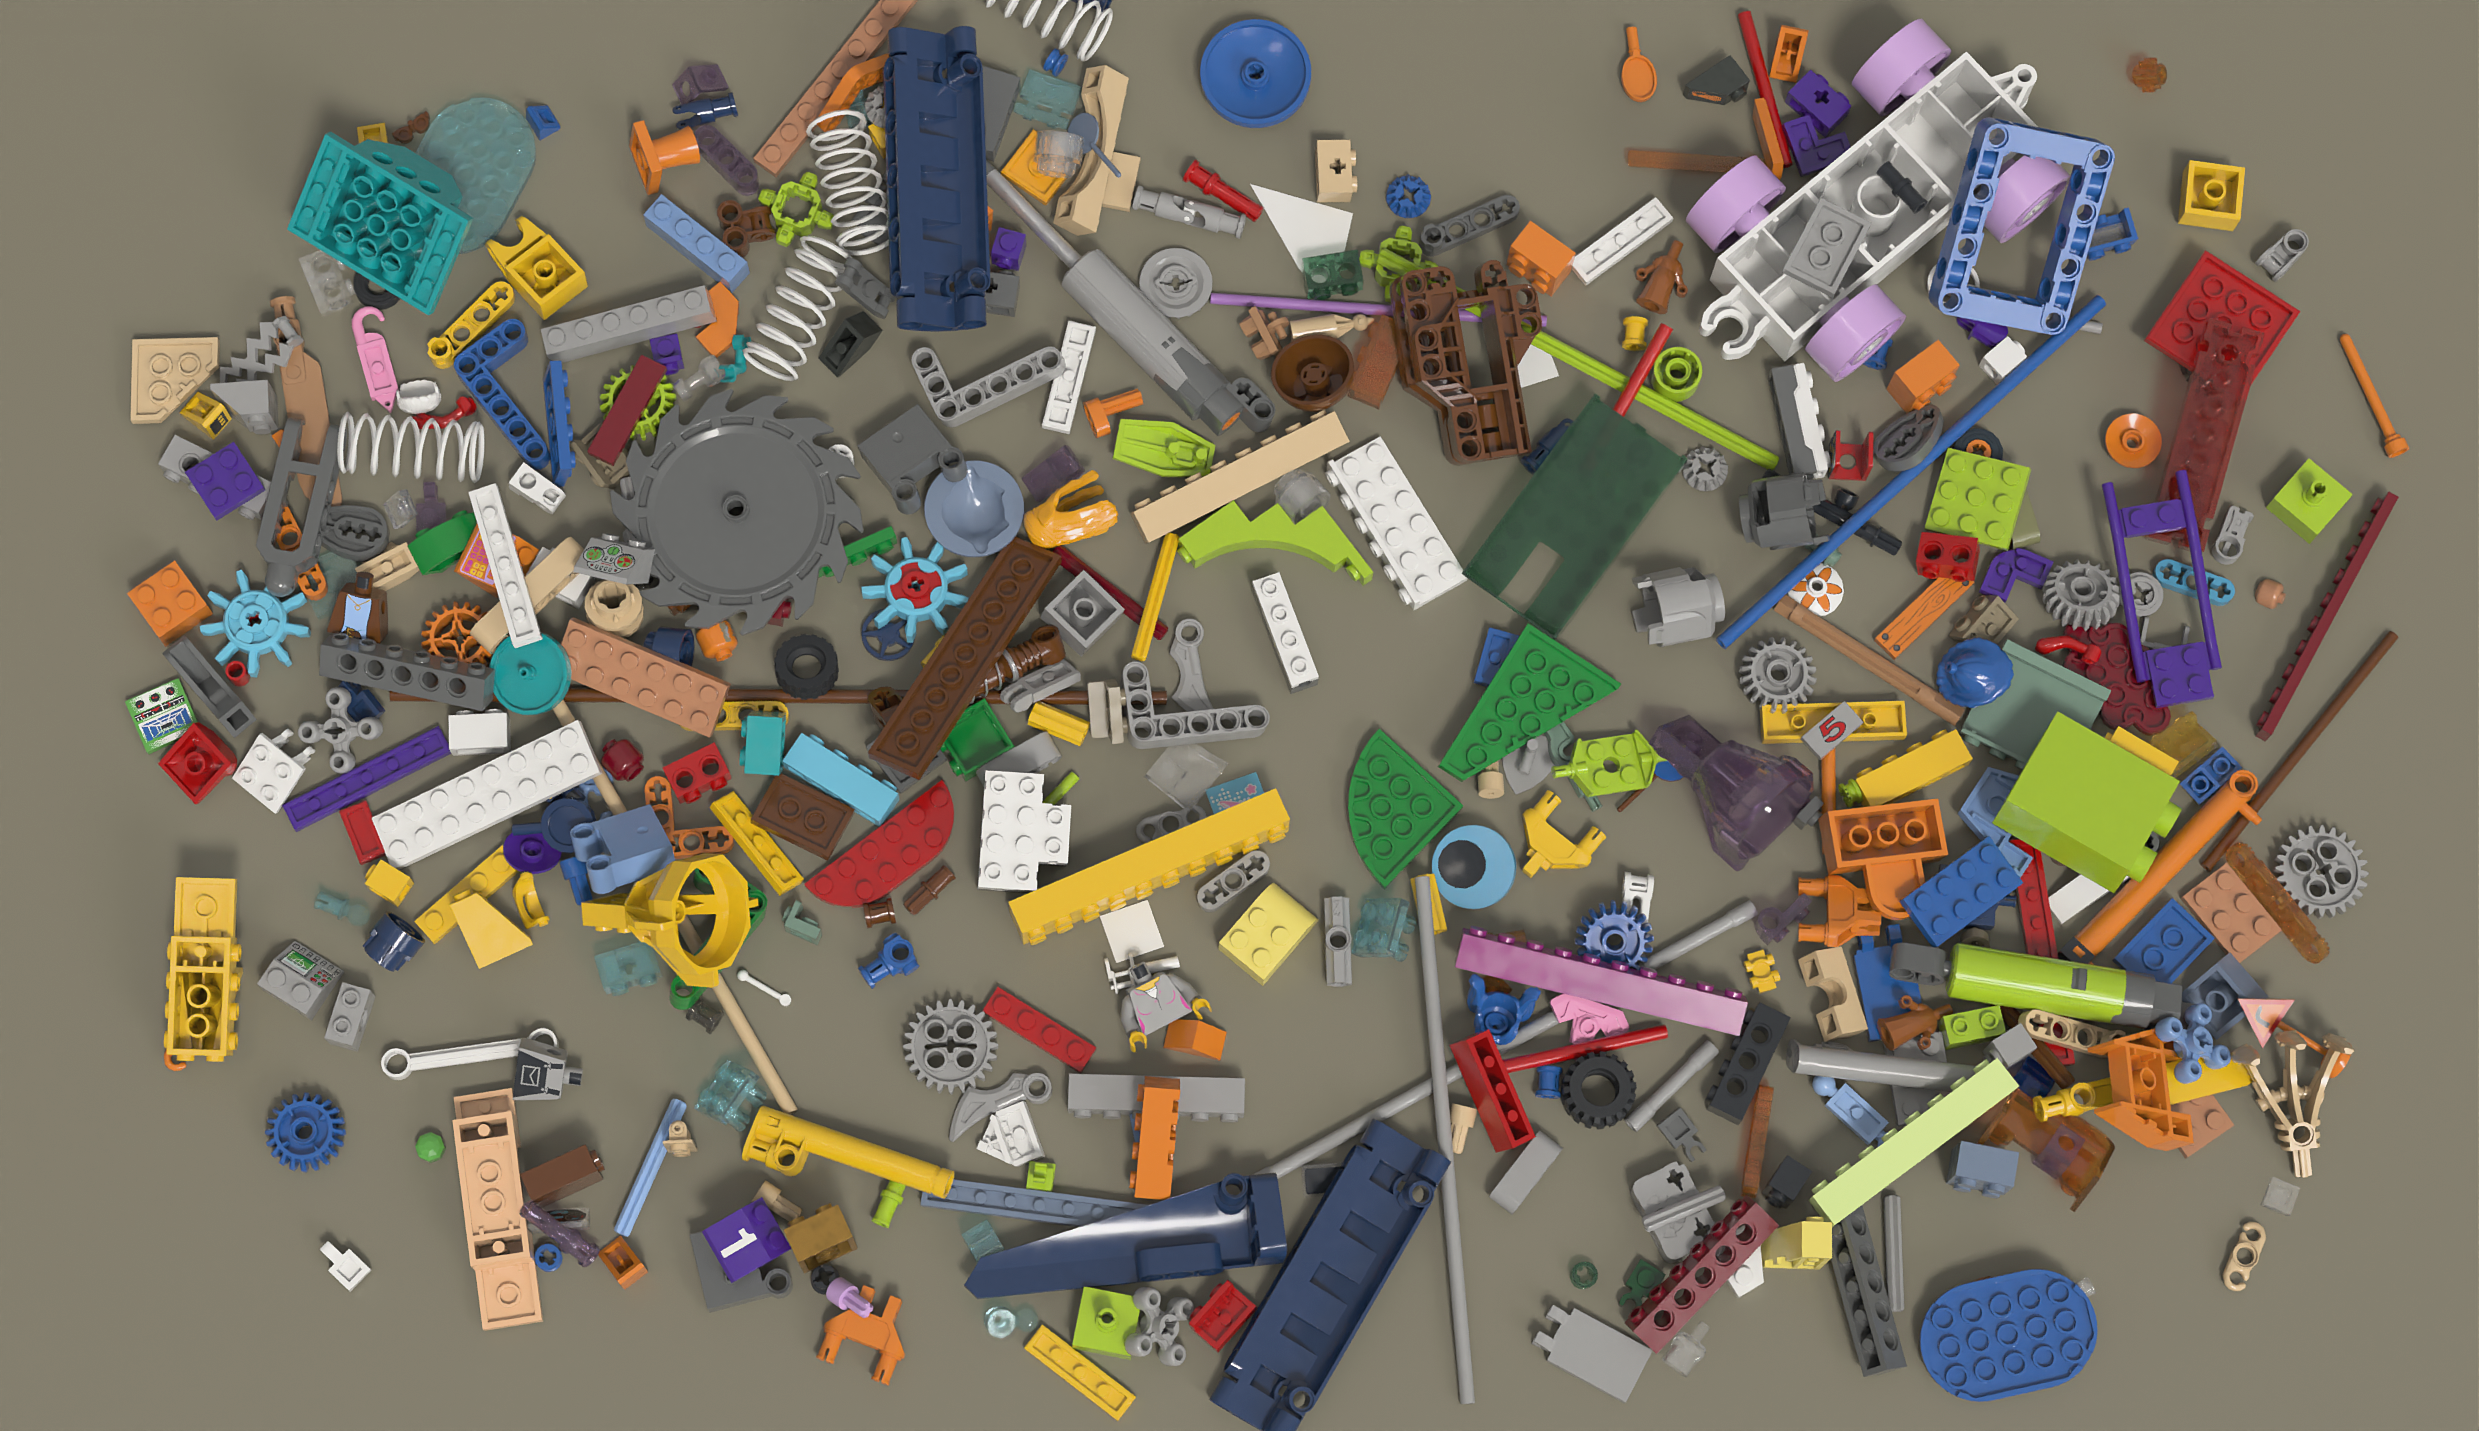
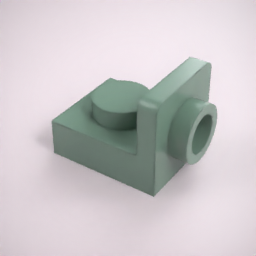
M796 900L793 907L789 905L783 915L782 921L785 922V931L818 945L822 937L821 929L818 928L819 924L806 917H803L802 920L798 919L803 910L802 902Z

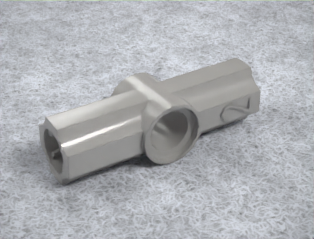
M1342 896L1324 898L1326 985L1333 987L1352 985V938L1350 934L1349 898ZM1333 936H1341L1345 939L1346 944L1341 948H1336L1332 946L1330 939Z

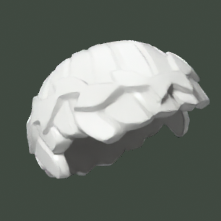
M425 379L414 382L410 381L407 384L404 383L400 386V391H396L398 407L409 414L432 411L441 402V393L436 382Z

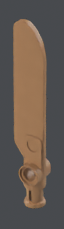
M282 296L270 300V306L274 308L275 319L282 316L288 317L291 326L302 337L299 320L295 318L293 306L296 303L295 297ZM278 328L279 339L273 337V340L276 344L277 354L280 356L279 342L283 343L286 337ZM303 341L300 345L294 347L287 367L280 366V373L288 418L305 421L299 445L301 453L298 462L319 465L327 431L330 426L321 367L316 360L304 353L305 342ZM297 473L302 491L308 500L311 501L316 476ZM339 475L331 507L342 506L343 499Z

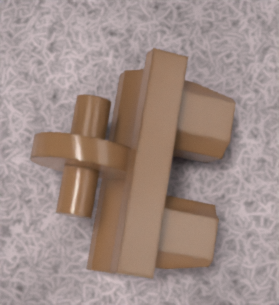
M1254 306L1248 310L1250 315L1241 321L1239 325L1248 338L1258 332L1262 336V340L1251 346L1256 358L1263 360L1272 355L1277 357L1283 348L1275 333H1277L1280 340L1285 339L1287 334L1284 329L1290 323L1287 317L1278 319L1275 312L1268 314L1271 321L1269 323L1264 311L1258 310Z

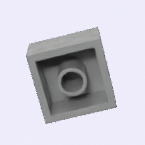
M1083 570L1044 609L1040 618L1047 625L1056 626L1061 638L1082 657L1120 619L1125 609Z

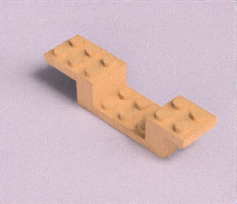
M513 1088L454 1097L456 1120H452L470 1265L476 1272L482 1328L484 1331L543 1322L533 1237L527 1227L517 1148H520L521 1144L515 1100H512Z

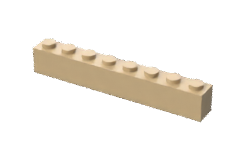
M1322 410L1310 416L1312 422L1304 426L1298 422L1286 428L1287 435L1277 439L1274 434L1260 441L1261 448L1252 452L1251 448L1248 447L1235 454L1237 460L1229 464L1225 460L1220 461L1210 467L1211 473L1202 477L1199 472L1185 479L1187 485L1176 489L1175 485L1159 492L1161 498L1151 502L1150 498H1147L1135 504L1136 510L1130 514L1145 544L1350 442L1335 411L1327 414L1325 410Z

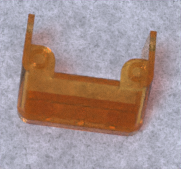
M2018 1080L2017 1084L2019 1087L2004 1099L1976 1144L1983 1145L1988 1138L1996 1145H2009L2013 1140L2061 1174L2059 1176L2061 1189L2067 1195L2075 1196L2070 1210L2075 1212L2101 1178L2115 1150V1145L2110 1138L2079 1116L2069 1115L2063 1117L2060 1114L2048 1117L2047 1121L2040 1122L2034 1113L2033 1098L2036 1096L2044 1098L2048 1097V1095L2031 1083Z

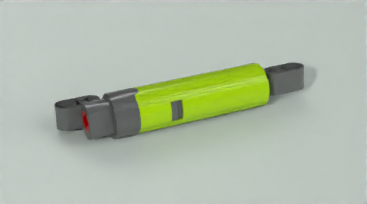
M1897 943L1891 948L1889 975L1892 978L1935 986L1942 984L1944 977H1946L1945 989L1947 995L1951 998L2025 1010H2041L2055 1015L2141 1028L2143 1031L2155 1028L2160 1020L2167 1017H2175L2180 1020L2183 1029L2186 1030L2189 1025L2185 1021L2184 1013L2189 1006L2194 1005L2182 1002V985L2155 981L2153 974L1963 943H1956L1953 946L1949 960H1946V952L1939 948L1910 943Z

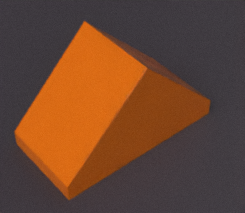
M1781 25L1776 39L1770 78L1797 82L1809 30Z
M1177 1019L1168 1025L1163 1048L1220 1061L1227 1032L1199 1020Z
M621 1235L597 1253L624 1290L648 1273L647 1269Z

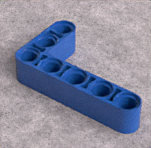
M508 319L460 353L455 358L454 368L460 381L523 461L532 469L541 470L550 461V453L545 442L490 374L522 351L528 344V335L523 323L517 319ZM513 331L521 332L517 339L511 340L507 338ZM494 347L498 349L497 353L493 356L484 355L485 351L489 348ZM465 365H475L472 372H462V368ZM482 386H492L489 393H478ZM505 406L509 408L508 412L504 415L499 416L495 414L496 410L500 407ZM517 428L526 429L525 433L520 437L512 435L513 431ZM534 449L543 451L542 455L538 458L529 457L530 452Z

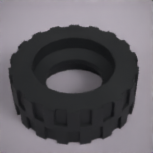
M814 634L793 636L790 640L782 643V647L778 648L776 652L777 656L774 659L777 683L786 694H790L793 698H801V700L816 699L818 696H824L828 690L834 687L839 672L836 651L834 652L831 643L829 644L823 637L819 638ZM811 655L819 660L821 669L816 676L804 679L795 675L792 666L794 661L800 656Z

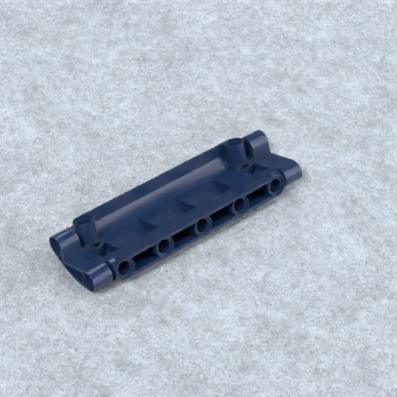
M959 26L951 29L946 34L907 27L892 28L888 31L889 58L884 65L883 78L890 291L898 299L896 301L897 327L904 330L931 332L981 328L987 325L986 299L984 297L986 296L985 290L990 286L983 67L980 59L976 56V29L970 26ZM946 68L947 79L942 77V71H944ZM954 282L955 292H950L949 284Z
M1372 1119L1359 1141L1367 1149L1354 1145L1341 1164L1344 1170L1339 1169L1225 1363L1223 1371L1232 1377L1233 1380L1222 1376L1209 1399L1214 1404L1260 1431H1296L1305 1414L1314 1407L1432 1203L1434 1191L1451 1164V1161L1431 1149L1422 1148L1376 1119ZM1400 1182H1406L1401 1192L1396 1190ZM1416 1186H1420L1423 1190V1198L1419 1202H1416L1412 1196L1413 1189ZM1283 1385L1287 1388L1281 1397L1278 1395V1392ZM1298 1391L1303 1392L1305 1396L1304 1404L1300 1407H1296L1293 1403V1397Z

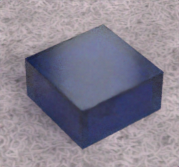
M2030 1056L2024 1060L2013 1077L2019 1085L2018 1088L2031 1098L2036 1096L2046 1097L2055 1084V1081L2041 1064Z

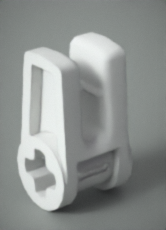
M1625 872L1622 885V902H1627L1626 911L1631 909L1634 898L1639 899V914L1644 913L1646 915V920L1642 924L1648 923L1654 875L1648 874L1647 877L1631 875V872Z

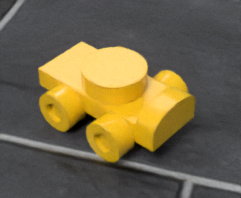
M1764 950L1747 954L1748 960L1744 961L1743 964L1746 972L1752 971V977L1749 978L1751 988H1758L1759 994L1776 989L1775 982L1780 981V975L1778 970H1770L1769 966L1775 964L1773 955L1771 953L1765 955Z

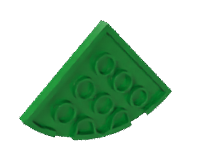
M1378 729L1361 752L1351 778L1348 795V817L1353 842L1365 867L1385 890L1460 812L1464 805L1382 730Z

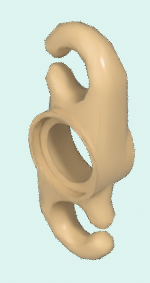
M2247 1222L2243 1225L2245 1231L2255 1229L2258 1232L2257 1240H2249L2246 1233L2242 1232L2239 1235L2238 1243L2230 1252L2223 1272V1280L2225 1286L2232 1291H2241L2245 1289L2246 1284L2244 1282L2232 1283L2230 1275L2238 1272L2241 1274L2242 1279L2247 1281L2250 1271L2259 1260L2266 1240L2264 1228L2257 1222ZM2245 1248L2251 1252L2252 1261L2250 1264L2244 1265L2238 1261L2237 1251L2239 1249Z

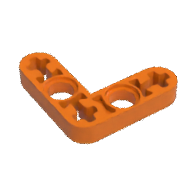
M888 53L859 63L849 69L818 117L836 110H849L862 89L883 82L884 65L889 58ZM845 115L827 118L816 125L824 132L834 130Z
M655 776L647 781L645 784L646 805H651V803L657 804L652 806L655 813L665 811L669 815V820L662 827L671 844H676L674 838L679 837L678 844L681 852H676V847L672 846L675 859L688 858L704 853L725 854L732 850L734 838L724 826L675 831L673 797L670 783L662 776ZM655 784H661L662 788H666V791L661 792L662 803L668 802V805L657 804L655 793L650 792L655 789ZM720 833L725 838H729V841L724 842L723 847H719L717 842L708 843L710 849H705L706 843L703 837L705 834H708L709 840L718 839V834ZM696 836L700 839V845L696 850L690 851L684 847V841L687 837Z

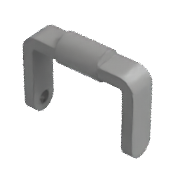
M2145 616L2140 634L2141 645L2146 646L2150 650L2171 647L2170 645L2145 641L2149 617ZM2184 626L2181 645L2187 644L2189 626Z

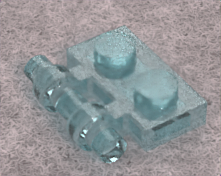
M1029 69L1020 93V98L1028 100L1029 103L1025 105L1017 102L1014 113L1022 115L1023 119L1029 121L1034 119L1046 123L1047 127L1053 129L1058 127L1067 130L1070 119L1061 117V114L1064 112L1073 115L1082 87ZM1038 104L1052 108L1053 110L1051 111V113L1037 109Z

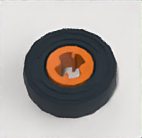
M1973 428L1966 431L1955 441L1952 448L1968 453H1973V448H1977V451L1981 449L1984 452L1982 456L2001 461L2003 459V447L2000 440L1992 432L1985 429Z

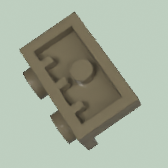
M1981 595L1974 600L1970 611L1956 621L1954 629L1949 636L1953 640H1960L1961 642L1966 639L1981 637L1998 644L2019 618L1999 596Z

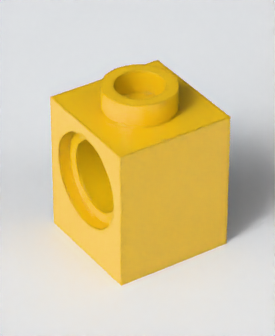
M380 860L377 865L373 864L365 876L367 888L396 907H399L414 885L409 876L383 860Z

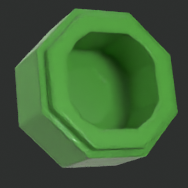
M432 1132L420 1136L415 1145L419 1158L429 1163L440 1160L446 1150L442 1137Z

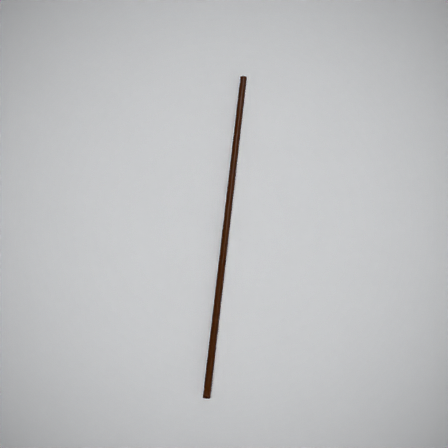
M569 688L564 697L565 702L626 703L593 688ZM729 689L725 702L778 701L781 703L869 704L868 695L875 689H830L824 696L821 695L816 699L810 698L807 700L793 698L790 694H786L783 689ZM895 690L902 699L908 692V690ZM989 690L986 697L978 695L971 704H976L984 698L988 704H1005L1000 698L1001 691L1003 690ZM1060 690L1039 701L1048 705H1088V691ZM392 691L389 694L390 701L438 702ZM1151 691L1153 705H1167V691ZM493 692V700L491 702H500ZM1138 700L1131 702V705H1144Z

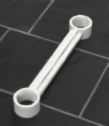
M546 1028L533 1031L528 1038L535 1040L538 1036L547 1034L552 1037L554 1047L559 1048L557 1037L551 1030ZM521 1039L407 1054L402 1049L394 1048L383 1055L381 1067L389 1078L403 1080L412 1071L517 1057ZM397 1054L404 1055L408 1062L406 1069L400 1074L389 1072L387 1070L389 1059Z

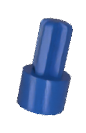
M576 857L559 862L564 880H569L576 904L581 905V902L593 900L586 878L588 874L587 862L579 861Z

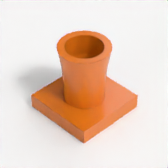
M644 120L633 123L629 148L647 195L658 193L662 169L700 163L698 144L689 126L661 138L651 140Z

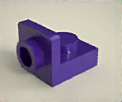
M677 334L649 339L654 361L667 367L665 375H673L678 373L680 369H685Z

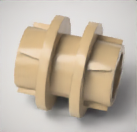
M604 579L592 586L585 597V611L589 624L622 638L631 636L639 629L644 618V607L639 590L633 584L626 585Z

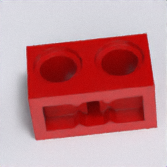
M1921 532L1916 558L1918 575L1929 579H1936L1938 577L1950 578L1957 582L1975 581L1980 554L1978 538ZM1932 555L1939 556L1936 559H1928ZM1961 558L1967 559V561L1962 563L1956 562Z
M715 742L662 767L680 804L686 802V804L693 803L702 797V793L710 789L712 791L720 790L728 784L727 781L732 779ZM716 764L719 766V770L714 775H707L704 773L707 765ZM688 776L693 779L692 784L687 788L678 786V781L682 777Z

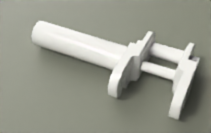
M1128 953L1131 967L1127 971L1117 973L1110 970L1108 958H1104L1108 981H1113V985L1110 987L1111 990L1115 989L1116 994H1118V989L1131 987L1136 984L1130 972V969L1136 966L1132 953ZM1178 956L1146 963L1150 973L1180 967ZM1130 976V981L1116 983L1115 977Z

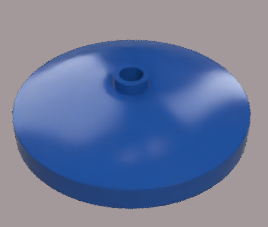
M1260 19L1240 21L1221 30L1206 47L1200 66L1201 87L1209 105L1227 121L1248 128L1273 126L1291 117L1305 101L1311 83L1309 55L1299 38L1282 25Z

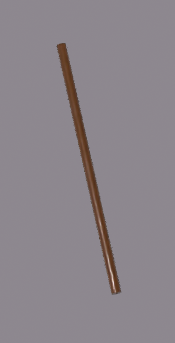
M2392 631L2386 634L2252 800L2249 806L2257 813L2398 639L2397 634ZM2241 814L2202 862L2201 866L2210 872L2250 821Z

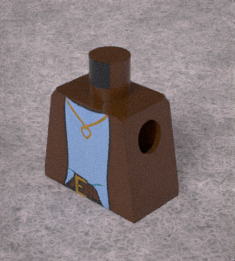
M358 572L356 574V582L346 583L340 590L327 632L334 634L344 633L356 639H372L379 644L388 635L387 593L385 590L373 588L374 575L372 573Z

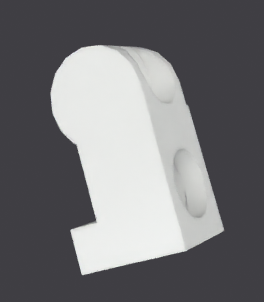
M524 462L509 482L510 490L518 495L520 494L530 502H534L550 514L555 512L566 496L560 488Z

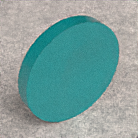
M541 633L542 640L518 648L513 646L509 636L497 647L492 656L490 668L495 669L493 692L503 706L515 713L522 715L546 713L555 708L568 692L572 675L569 657L563 646L556 639L545 633Z

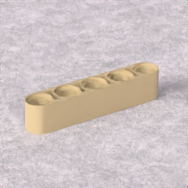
M568 537L525 577L536 615L580 574L573 571L584 548L572 537ZM500 601L470 631V635L490 654H494L497 647L510 636Z

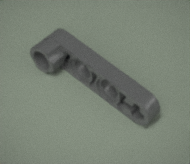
M1503 195L1438 225L1428 224L1423 228L1419 247L1423 254L1433 257L1507 225L1518 217L1519 201L1511 195ZM1503 204H1506L1507 207L1513 206L1511 214L1503 211L1498 214V220H1495L1494 214L1502 210ZM1478 214H1485L1489 217L1490 222L1482 227L1475 223L1474 218ZM1453 225H1460L1463 227L1465 234L1462 237L1455 238L1451 236L1449 229ZM1429 237H1431L1432 240H1437L1440 238V240H1438L1437 243H1430L1427 241Z

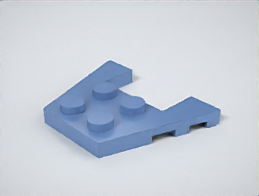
M1988 767L1958 812V815L1981 841L1990 836L2021 878L2033 857L2008 842L2012 834L1992 823L2019 776Z

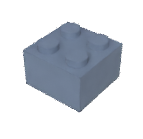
M1960 1141L1951 1150L1946 1184L1954 1185L1953 1189L1956 1191L1971 1192V1189L1982 1191V1195L1985 1197L1999 1198L2000 1195H2005L2014 1187L2019 1152Z

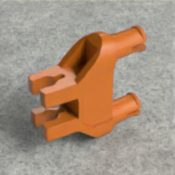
M1827 875L1824 879L1798 877V896L1824 897L1827 904V922L1825 924L1799 923L1798 942H1823L1827 947H1839L1855 936L1880 935L1881 912H1876L1871 906L1866 889L1857 888L1839 875Z
M863 1285L860 1296L871 1304L876 1291ZM890 1295L882 1317L869 1313L867 1318H862L849 1309L827 1321L823 1327L826 1335L816 1358L824 1361L829 1350L825 1361L829 1364H834L842 1340L847 1338L879 1351L881 1356L871 1379L879 1382L884 1372L881 1382L889 1386L897 1361H901L905 1357L894 1327L903 1303L902 1300Z

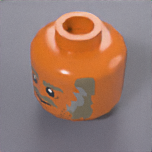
M727 620L709 629L700 628L696 633V640L704 657L708 659L716 658L718 662L730 658L733 655L732 651L738 644L732 626Z

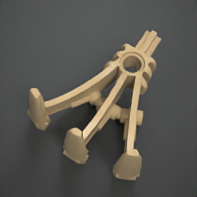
M2296 1030L2278 1032L2274 1037L2276 1043L2280 1047L2285 1046L2283 1087H2278L2276 1091L2273 1089L2268 1090L2256 1068V1065L2260 1064L2261 1056L2252 1045L2249 1046L2246 1043L2231 1052V1059L2234 1063L2237 1062L2239 1065H2245L2253 1080L2251 1083L2259 1098L2255 1099L2258 1107L2262 1112L2270 1109L2277 1120L2274 1122L2275 1128L2282 1130L2278 1133V1139L2283 1141L2280 1147L2284 1151H2292L2294 1176L2308 1177L2312 1175L2309 1149L2320 1147V1142L2316 1141L2320 1137V1130L2315 1128L2321 1124L2318 1113L2324 1099L2327 1081L2340 1053L2351 1055L2355 1050L2346 1041V1038L2331 1033L2322 1037L2324 1047L2329 1048L2320 1069L2316 1070L2310 1085L2300 1087L2297 1085L2296 1050H2304L2307 1042L2299 1033L2297 1034ZM2299 1099L2307 1101L2304 1108V1119ZM2287 1101L2290 1119L2285 1117L2277 1103ZM2304 1126V1135L2300 1139H2294L2293 1132L2295 1128Z

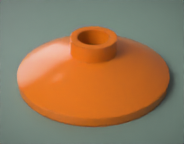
M2132 413L2122 415L2110 424L2105 435V445L2111 458L2118 464L2127 468H2141L2149 465L2156 459L2161 450L2162 438L2158 427L2153 421L2143 415ZM2128 440L2134 441L2135 444H2136V447H2135V448H2130V447L2127 445V441H2128Z

